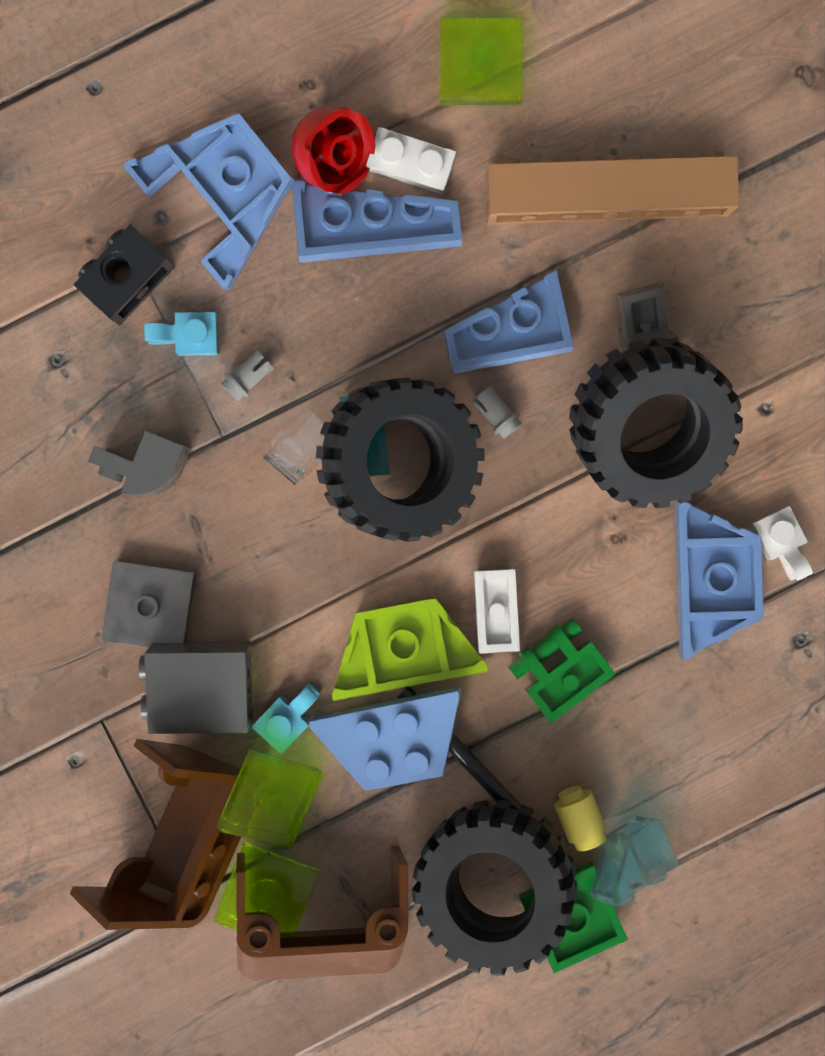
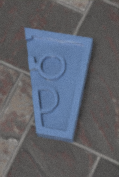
M557 270L544 276L543 280L526 289L524 287L511 294L510 298L492 308L487 307L445 330L444 336L452 374L572 352L574 346Z

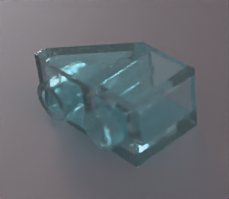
M636 816L606 835L607 839L602 848L591 894L594 900L615 907L623 906L634 900L636 897L635 893L645 886L656 885L667 878L666 873L679 865L660 819Z

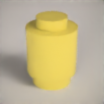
M579 785L561 791L558 794L559 800L554 803V808L568 842L574 844L577 851H587L604 843L607 839L604 833L607 827L592 791L589 789L582 790Z

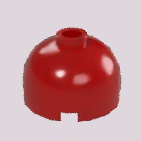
M323 105L310 111L299 121L292 136L291 152L295 167L305 181L325 192L345 194L357 188L367 177L370 168L365 166L369 153L374 155L376 145L373 129L366 117L347 107Z

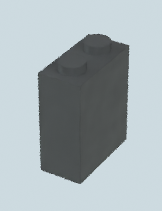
M251 642L152 643L144 655H141L139 660L140 680L146 681V695H143L141 699L142 720H147L148 734L248 733L253 721Z

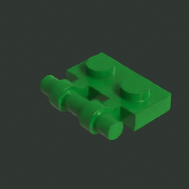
M573 618L561 627L555 625L547 631L548 637L531 650L526 647L518 654L520 658L508 666L517 680L530 670L537 678V680L525 688V691L550 723H553L616 675L591 641L588 640L577 649L570 642V639L582 631ZM557 649H560L566 658L549 671H546L540 662Z

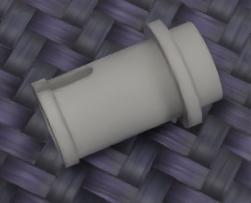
M257 350L231 375L228 373L224 374L226 379L221 385L237 402L242 397L245 399L249 398L247 393L269 372L274 370L272 365L266 361L255 372L253 371V368L265 358Z
M492 386L485 389L472 401V404L477 407L495 428L493 432L495 436L500 434L505 439L522 425V422L518 419L520 414L518 412L513 413Z

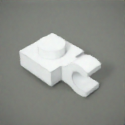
M790 506L783 507L749 524L752 532L761 536L762 552L765 558L773 560L779 557L790 580H801L813 574L807 559L798 550V547L808 543Z

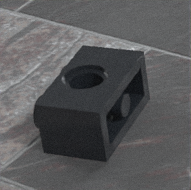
M131 224L125 230L120 229L109 238L106 244L107 249L97 260L92 259L80 269L78 273L79 279L73 284L110 320L119 326L175 268ZM121 265H130L129 276L124 281L115 282L114 273L116 269Z

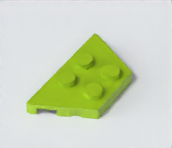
M436 597L364 610L355 613L332 698L335 701L488 672V668Z

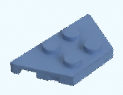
M676 501L674 505L679 657L690 659L696 655V652L715 642L719 643L732 636L740 628H747L764 618L761 536L732 525L729 521L716 515L708 514L687 502L680 504Z
M461 686L313 716L308 723L311 730L365 791L442 777L447 765L449 747L453 737L455 718L462 690Z

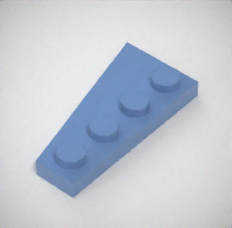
M294 180L292 184L300 263L462 246L458 201L407 194L404 197L383 195V191L367 189L366 193L349 191L345 194H335L322 191L315 186L306 185V181Z

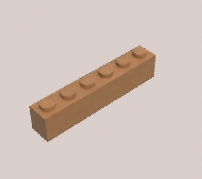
M709 151L700 154L699 157L683 158L682 153L670 152L659 155L658 159H642L640 154H625L619 156L617 160H601V157L598 155H585L578 157L576 161L560 162L558 157L546 156L536 159L535 163H519V160L516 158H501L496 160L495 164H488L485 176L487 225L728 217L739 207L738 156H724V153L721 151Z

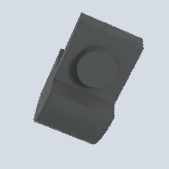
M658 283L617 293L622 327L618 329L623 352L628 350L627 345L629 342L640 339L647 346H650V340L653 338H666L671 344L678 341V336L667 327L663 288Z
M145 431L134 460L94 446L88 462L100 466L98 474L109 479L122 482L125 476L126 480L120 493L134 496H153L163 493L177 482L183 472L191 448Z

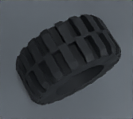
M653 338L650 340V346H647L641 339L629 342L627 351L621 353L616 348L606 354L608 361L604 365L599 367L595 363L587 372L591 378L587 385L584 383L579 384L574 394L579 404H573L570 407L569 419L573 423V426L569 429L571 441L576 447V453L594 482L601 490H606L611 498L620 503L628 500L632 507L643 509L647 508L648 503H652L655 509L670 507V501L677 500L681 504L693 499L691 494L700 489L704 492L713 484L710 480L716 474L722 476L729 467L726 460L729 455L734 456L740 444L735 438V434H741L743 430V418L737 413L740 412L742 406L738 395L732 390L733 385L728 378L699 351L695 352L689 345L679 341L671 344L666 338ZM665 394H679L686 397L684 421L678 432L667 443L656 449L644 452H633L621 448L623 427L629 416L638 406L653 397Z
M396 378L372 382L366 387H359L348 394L349 398L346 401L338 402L331 410L334 415L331 422H324L320 434L325 436L323 446H316V458L321 459L322 469L316 472L319 483L326 485L327 492L324 494L329 505L337 507L339 510L338 515L344 521L355 525L358 530L392 541L397 539L413 542L420 541L421 536L432 538L443 532V524L453 526L462 518L458 510L461 507H471L476 498L475 495L471 494L473 485L481 486L484 473L477 472L478 461H485L484 448H477L475 439L482 436L478 424L468 423L466 419L471 416V412L464 403L455 404L453 402L455 394L446 388L436 389L434 382L427 380ZM399 419L407 420L421 430L428 442L430 467L425 481L416 492L404 499H391L379 493L371 481L367 467L368 449L374 435L385 423Z
M484 800L475 802L471 809L466 807L458 809L436 829L420 853L421 858L415 865L413 878L417 882L412 888V898L415 904H421L416 913L420 926H429L431 931L427 938L434 947L442 944L448 950L445 955L446 958L455 964L458 958L469 963L467 970L480 973L482 967L490 968V974L496 976H504L507 967H513L515 973L529 970L532 959L535 963L540 964L550 956L552 947L559 946L565 936L566 928L570 924L578 882L575 881L577 869L574 857H568L567 850L569 845L563 835L555 837L552 833L554 824L546 817L539 822L532 817L534 809L522 805L519 811L511 808V801L498 800L495 806H489V802ZM482 852L498 853L514 860L527 873L534 888V899L529 909L515 916L497 917L476 908L468 900L460 885L458 871L462 862L468 856Z

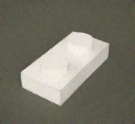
M378 127L375 136L374 155H369L366 167L370 168L369 171L443 195L456 157V151Z
M515 569L473 571L478 652L520 651Z

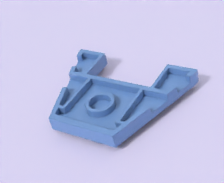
M239 113L191 133V137L173 145H163L154 149L155 152L140 159L133 158L122 165L144 193L150 197L179 171L182 170L231 230V234L200 260L219 285L226 291L234 285L294 183L292 177Z

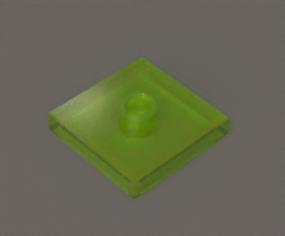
M440 18V105H521L522 18Z
M249 749L216 826L223 833L292 848L324 773L316 767Z
M243 842L239 853H245V913H268L276 919L280 932H296L319 870ZM236 860L213 922L237 931Z

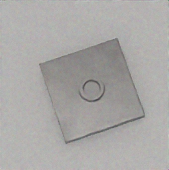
M114 560L101 641L149 648L152 643L186 642L196 572Z

